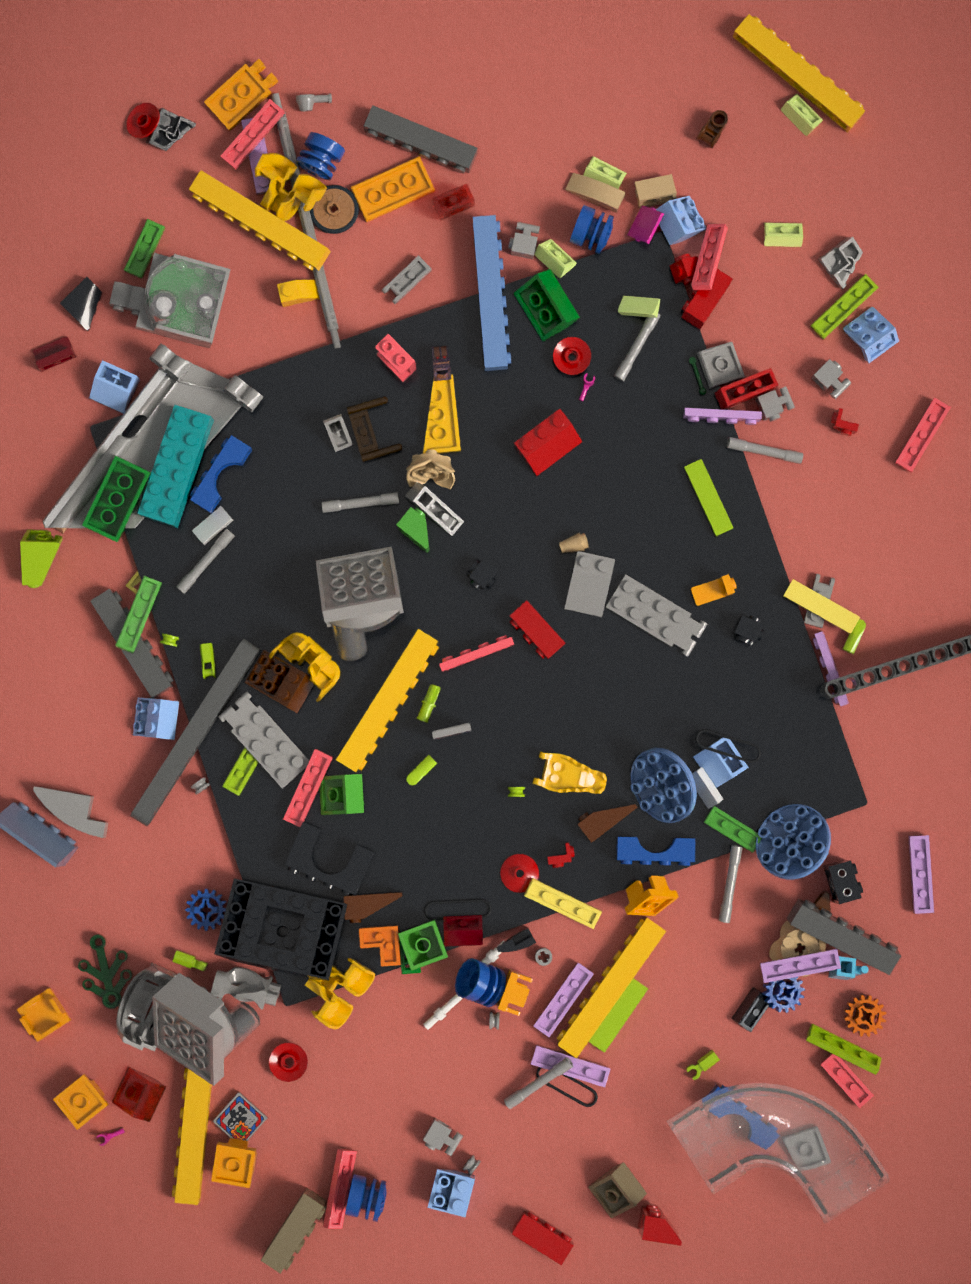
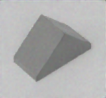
M341 414L323 421L335 452L353 445Z

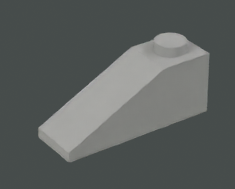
M416 482L405 495L418 509L451 536L464 522L435 494L419 482Z

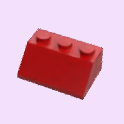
M559 409L514 443V447L534 474L538 476L581 444L582 440L572 423L562 410Z
M646 1204V1207L641 1206L638 1231L642 1240L682 1245L676 1229L662 1210L658 1209L657 1205Z

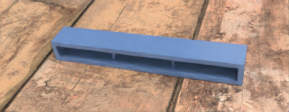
M496 215L473 217L484 368L485 371L508 369V364H511V354L506 350V345H510L509 333L505 334V326H508V317L503 313V307H507L506 296H502L505 280L504 277L500 276V270H503V258H499L498 252L502 251L501 239L497 240V232H500V221H496Z

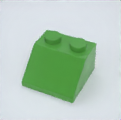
M410 507L396 524L397 529L428 553L429 541L426 516L420 509L416 508L414 510Z
M362 774L325 776L320 785L321 815L364 813Z
M435 919L398 933L411 971L448 957Z

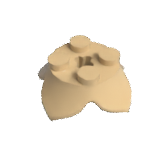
M427 450L424 454L413 455L411 464L406 468V480L409 487H413L416 482L425 484L429 478H432L437 485L451 489L455 482V470L451 466V458L437 454L436 450Z
M787 920L781 927L780 938L771 946L769 957L772 960H779L825 951L826 943L790 925ZM798 943H800L801 946H804V949H802V953L800 954L798 951L795 952V948H797Z

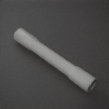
M659 313L657 318L647 317L644 321L642 329L614 375L616 379L624 382L647 337L661 316Z
M729 437L727 441V448L766 455L801 464L803 460V453L778 449Z
M398 492L346 500L322 501L323 513L344 509L399 504Z
M226 529L203 558L186 574L176 587L185 594L235 535Z
M731 845L726 885L718 920L720 922L730 923L742 846Z
M566 1057L521 1090H517L504 1099L506 1106L512 1109L545 1084L573 1067L571 1060Z

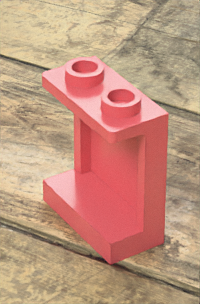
M389 334L375 346L378 351L376 356L402 382L416 370L415 360Z

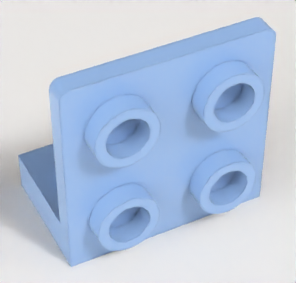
M874 307L869 308L843 328L844 332L861 348L864 359L868 363L899 342L896 328Z

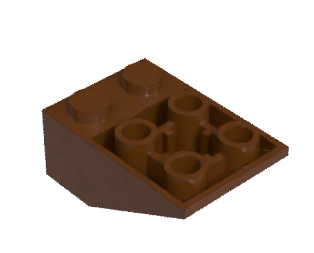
M263 650L245 683L298 713L314 685L309 680L311 676L276 656L270 659V653Z

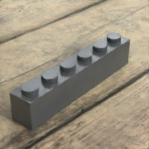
M373 105L364 124V131L370 137L377 138L378 136L390 145L398 144L407 152L415 151L422 158H432L437 160L438 164L452 166L455 171L462 174L464 172L470 173L478 153L477 147Z
M108 589L90 602L117 643L130 610L127 606L125 608L120 603L122 598L117 591L113 592V590ZM140 636L133 654L122 650L151 698L155 699L172 688L173 684L171 682L174 680L168 671L164 672L162 669L163 662L160 657L153 655L151 651L153 647L149 640H144Z
M798 898L787 916L790 925L888 975L891 974L901 958L896 945L891 942L886 944L881 941L882 939L873 933L871 935L865 933V930L860 926L855 925L853 927L848 924L849 922L840 916L836 918L827 909L822 908L820 910L811 901H803Z

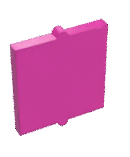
M642 205L627 235L635 238L637 242L642 241L649 244L664 214L657 211L654 207L649 208Z

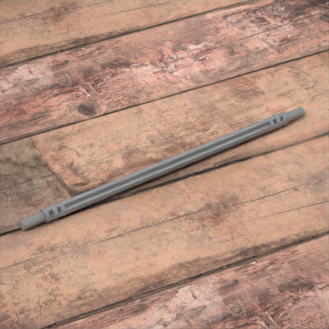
M279 93L272 94L273 102L282 109ZM285 113L276 124L284 156L296 164L297 158ZM297 164V169L293 174L292 178L290 179L292 188L297 177L300 174L299 166ZM301 202L298 212L303 232L317 241L310 210L304 212L303 207L305 204ZM322 265L319 271L314 268L313 273L327 330L331 334L332 342L336 349L341 347L337 331L339 327Z

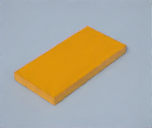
M420 156L351 187L366 222L435 192V188Z

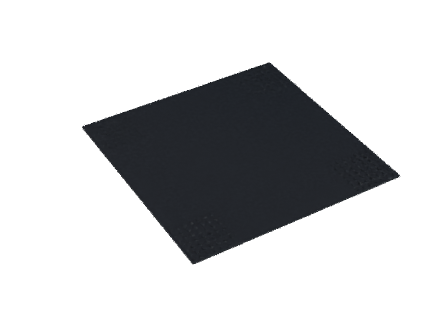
M663 231L655 233L649 244L634 240L602 251L600 254L596 253L575 261L577 264L563 277L558 278L555 275L580 318L566 329L545 341L541 340L514 295L515 291L536 274L505 284V288L502 289V296H506L507 307H503V313L508 317V326H505V334L509 333L510 345H506V350L511 354V364H508V369L485 371L479 294L341 340L340 348L335 349L334 343L238 375L237 377L248 386L259 392L263 399L253 412L241 406L204 449L190 491L191 494L195 486L199 487L202 482L200 480L205 470L209 471L212 466L211 460L215 454H220L223 449L221 445L226 438L229 439L232 435L250 446L252 452L243 466L232 465L226 467L220 472L216 481L217 491L222 499L215 510L221 506L234 521L204 545L192 530L211 514L194 504L190 500L192 497L189 494L178 528L144 518L136 528H125L124 530L141 581L146 576L162 583L151 611L161 640H163L162 633L179 637V640L176 641L177 647L163 644L188 721H191L241 641L246 639L260 648V652L221 713L230 705L235 711L238 710L239 707L235 704V701L248 691L252 696L249 700L256 707L260 705L309 761L315 749L333 756L325 776L362 774L364 813L321 815L319 788L304 821L322 829L313 850V860L321 871L328 874H336L343 871L347 867L358 844L375 853L357 895L402 892L403 895L370 916L361 919L360 923H349V920H345L344 917L333 965L343 973L347 971L351 964L347 958L355 959L361 965L366 966L375 973V976L400 968L401 965L381 966L380 947L360 948L359 928L399 925V933L431 921L425 916L424 909L432 901L485 899L489 901L492 910L489 916L482 918L483 938L558 913L525 897V892H513L503 884L500 875L501 867L508 857L515 854L527 855L536 862L539 869L538 881L587 903L624 890L637 880L644 883L649 881L650 876H664L730 853L731 845L741 846L703 822L711 808H707L698 793L694 809L686 818L675 823H665L643 811L634 793L631 791V768L633 762L638 755L651 748H664L675 753L685 762L691 773L700 769L693 756L704 750L695 741L697 732L703 729L743 740L760 748L761 756L758 761L754 763L745 762L749 768L717 787L723 800L715 805V807L757 833L764 820L772 812L783 806L792 804L806 805L818 811L825 819L867 805V799L832 700L821 695L820 688L825 683L799 607L796 603L783 597L790 582L744 452L727 448L729 437L739 439L734 424H727L724 420H718V423H708L705 419H699V422H689L688 419L683 418L685 408L721 410L714 394L720 389V386L709 388L697 353L707 349L700 329L681 318L684 313L682 308L686 301L689 300L684 283H675L670 269V265L675 263L674 255ZM623 296L660 299L658 313L661 316L634 360L624 382L620 381L614 375L621 362L625 359L647 318L618 313ZM387 334L415 360L416 370L404 382L376 356L378 351L375 346ZM567 337L582 339L587 343L591 351L589 366L585 371L577 375L562 373L556 367L553 360V352L556 345ZM447 346L448 357L446 359L441 357L439 360H436L433 347ZM573 354L568 356L569 360H575L576 358ZM691 357H695L697 360L696 366L703 387L707 390L706 394L701 395L699 393L700 387L692 365L689 364V359ZM588 373L586 380L591 382L595 376V381L587 390L584 400L581 401L579 398L584 386L583 378ZM453 375L461 451L438 454L451 458V466L455 470V482L451 489L437 485L432 478H429L422 485L426 486L464 522L451 536L425 514L429 541V551L426 553L397 529L396 524L410 507L414 510L417 508L405 497L412 488L409 487L406 480V468L411 464L413 455L423 454L434 376ZM386 396L388 403L367 409L379 449L400 443L402 450L363 462L346 407ZM561 409L572 423L582 443L536 476L515 449L514 443L557 410ZM341 414L353 445L335 452L323 421ZM123 415L90 427L97 449ZM144 415L135 416L123 431L122 436L127 438L135 436L146 422L147 417ZM702 459L733 526L732 530L715 536L684 469L685 466ZM398 492L399 504L376 505L323 513L322 501L346 500ZM228 529L235 537L221 550L184 594L176 586L203 558L220 535ZM579 532L580 534H586L589 548L580 552L615 559L602 617L564 609L577 552L562 553L559 542ZM392 546L404 613L398 611L395 615L379 624L360 628L363 642L362 650L353 655L344 654L340 649L335 625L331 624V627H327L324 621L316 560ZM477 559L479 561H482V559L486 560L498 570L494 577L496 581L490 589L486 587L483 590L480 587L478 590L470 584L471 580L466 573ZM625 574L691 613L690 618L698 623L701 620L707 623L700 638L691 636V639L697 643L688 657L683 655V650L676 645L668 646L605 608ZM728 574L730 578H734L737 587L734 589V594L696 606L691 592L692 587L719 579ZM526 600L565 642V645L549 659L546 657L542 659L535 651L537 647L533 643L529 644L522 637L524 635L520 628L516 630L509 622L512 620L509 616ZM742 615L748 618L749 616H754L760 619L759 623L764 624L762 629L765 631L761 640H757L752 646L737 641L735 639L736 635H733L739 618ZM420 629L438 641L437 646H439V649L434 656L430 655L426 662L429 665L423 673L420 671L416 678L419 679L413 689L409 688L407 691V700L403 706L399 704L396 709L398 712L393 722L389 720L385 726L388 730L383 738L379 737L375 742L378 746L373 754L368 753L365 758L368 762L363 770L360 771L358 769L357 772H354L336 759L413 636ZM296 632L310 636L332 656L331 660L336 662L340 669V677L335 686L319 702L316 699L321 690L315 684L313 685L298 713L245 683L263 650L271 653L285 637ZM507 635V638L512 637L514 645L444 672L440 668L439 664L443 663V658L453 656V658L459 657L462 651L471 649V652L479 649L478 645L489 642V645L496 643L497 638ZM200 644H213L216 678L213 676H208L206 679L203 678ZM279 651L274 655L308 674L307 669L310 664L306 660L301 665H298L299 661L293 660L290 662ZM211 663L205 664V669L212 668ZM434 684L440 687V692L435 702L436 707H433L428 723L416 718L423 704L421 701H424L429 686ZM218 717L198 750L242 880L344 903L343 896L347 895L341 893L342 889L334 887V889L328 888L323 885V881L319 879L316 882L305 878V873L300 871L298 874L287 870L288 866L285 865L300 827L283 820L306 768L282 789L263 766L258 763L240 796L222 787L245 746L231 732L234 728L227 720L222 722ZM469 723L471 726V732L436 740L433 739L432 732L435 730ZM703 732L699 734L698 741L701 745L708 747L722 737ZM731 740L742 758L748 760L757 758L758 751L756 748ZM540 752L563 754L588 766L590 769L605 773L607 782L604 791L601 794L590 792L559 793L532 784L534 778L542 779L546 759L539 758ZM429 754L437 764L417 784H408L406 780L408 774ZM508 787H525V790H523L525 797H508L510 793ZM636 804L638 807L592 843L577 825L580 822L578 818L586 812L591 814L592 812ZM617 837H637L641 846L652 853L665 851L670 847L674 838H695V862H690V866L679 865V862L671 861V865H659V861H652V865H642L640 861H632V864H621V860H616ZM566 842H569V845L574 847L575 857L571 858L572 862H566L564 867L553 868L552 864L548 865V856L566 854ZM522 870L516 872L517 877H522L524 874ZM485 902L432 904L427 908V913L433 918L485 915L489 907ZM435 920L444 943L443 920ZM281 927L277 931L279 937H285L288 934V929L285 927ZM445 946V949L449 951L460 946ZM273 971L277 984H281L280 993L285 1006H291L319 996L305 986L308 978ZM338 984L334 990L340 989L344 986Z

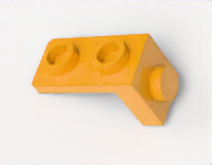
M728 574L719 579L692 587L691 592L696 606L732 595L737 587L734 578H730Z

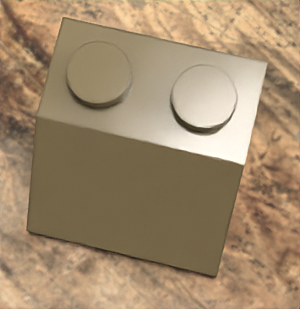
M624 1162L610 1169L588 1187L611 1219L635 1207L647 1194Z

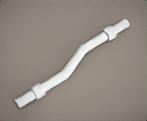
M497 948L491 949L486 953V957L481 962L486 964L494 963L502 952H498ZM456 994L444 1006L437 1008L433 1012L434 1015L423 1024L425 1028L429 1030L437 1021L443 1020L447 1016L446 1013L463 998Z

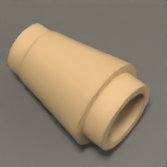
M579 532L559 542L562 553L585 551L586 548H589L585 533L580 534Z

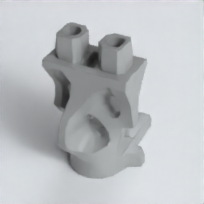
M235 967L228 972L217 970L211 994L220 1000L225 994H231L235 999L242 1002L254 1001L260 1009H263L265 1004L276 1005L281 984L273 983L272 976L262 978L250 969Z

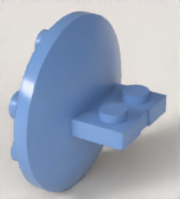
M651 748L638 755L633 762L631 768V791L634 793L643 811L665 823L681 821L692 812L697 798L696 784L690 769L679 756L664 748Z
M802 804L783 806L772 812L758 830V835L762 838L759 844L758 837H756V853L762 866L772 875L787 880L803 878L817 870L826 859L831 846V832L825 818L812 807Z

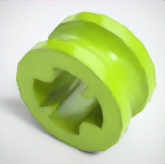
M162 633L163 640H160V643L177 647L176 641L179 640V637Z
M508 787V790H510L508 797H525V794H523L525 787Z

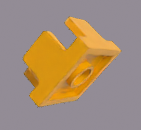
M650 876L649 881L652 889H647L645 892L641 881L637 880L626 888L629 904L624 907L626 914L656 916L679 898L678 893L675 890L669 889L664 876Z
M509 969L506 976L505 990L496 1006L499 1010L519 1016L521 1012L509 1007L508 1004L511 1003L524 1007L530 990L526 985L516 981L520 978L532 983L533 979Z
M51 987L17 1009L21 1015L19 1020L29 1035L33 1034L37 1042L71 1021V1018Z
M85 1074L53 1099L77 1130L109 1105L103 1097L105 1095L94 1080L90 1081Z
M230 1138L228 1143L218 1142L211 1181L250 1188L257 1157L256 1148L248 1147L249 1141Z

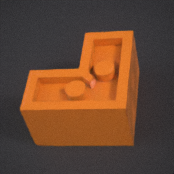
M399 925L359 928L360 948L380 947L381 966L401 965Z

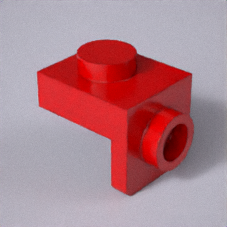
M839 408L837 412L832 414V429L839 430L840 434L846 436L855 434L858 431L859 424L841 420L843 409Z
M566 842V854L548 856V865L552 864L553 868L564 867L566 862H572L571 858L575 857L574 847L570 846L569 842Z

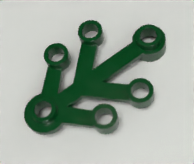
M97 934L90 939V946L97 952L101 971L91 966L88 960L80 961L78 968L80 971H86L104 982L105 990L95 985L94 980L90 978L84 980L82 985L85 990H90L102 997L105 1007L113 1009L120 1005L122 999L120 992L126 982L132 978L133 973L129 969L123 970L120 973V980L113 988L112 979L121 964L128 959V953L124 950L118 951L116 959L109 969L104 950L106 938L103 935ZM97 938L102 940L100 946L95 943ZM120 953L125 954L124 960L119 959ZM82 962L87 963V969L81 967ZM124 972H128L130 974V977L128 979L123 977ZM87 981L92 983L91 988L86 987ZM110 995L115 996L114 1002L109 1001Z

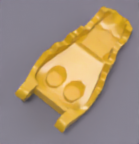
M540 752L539 758L546 759L542 779L534 778L532 784L559 793L590 792L601 794L604 791L607 782L605 773L590 769L588 766L563 754Z

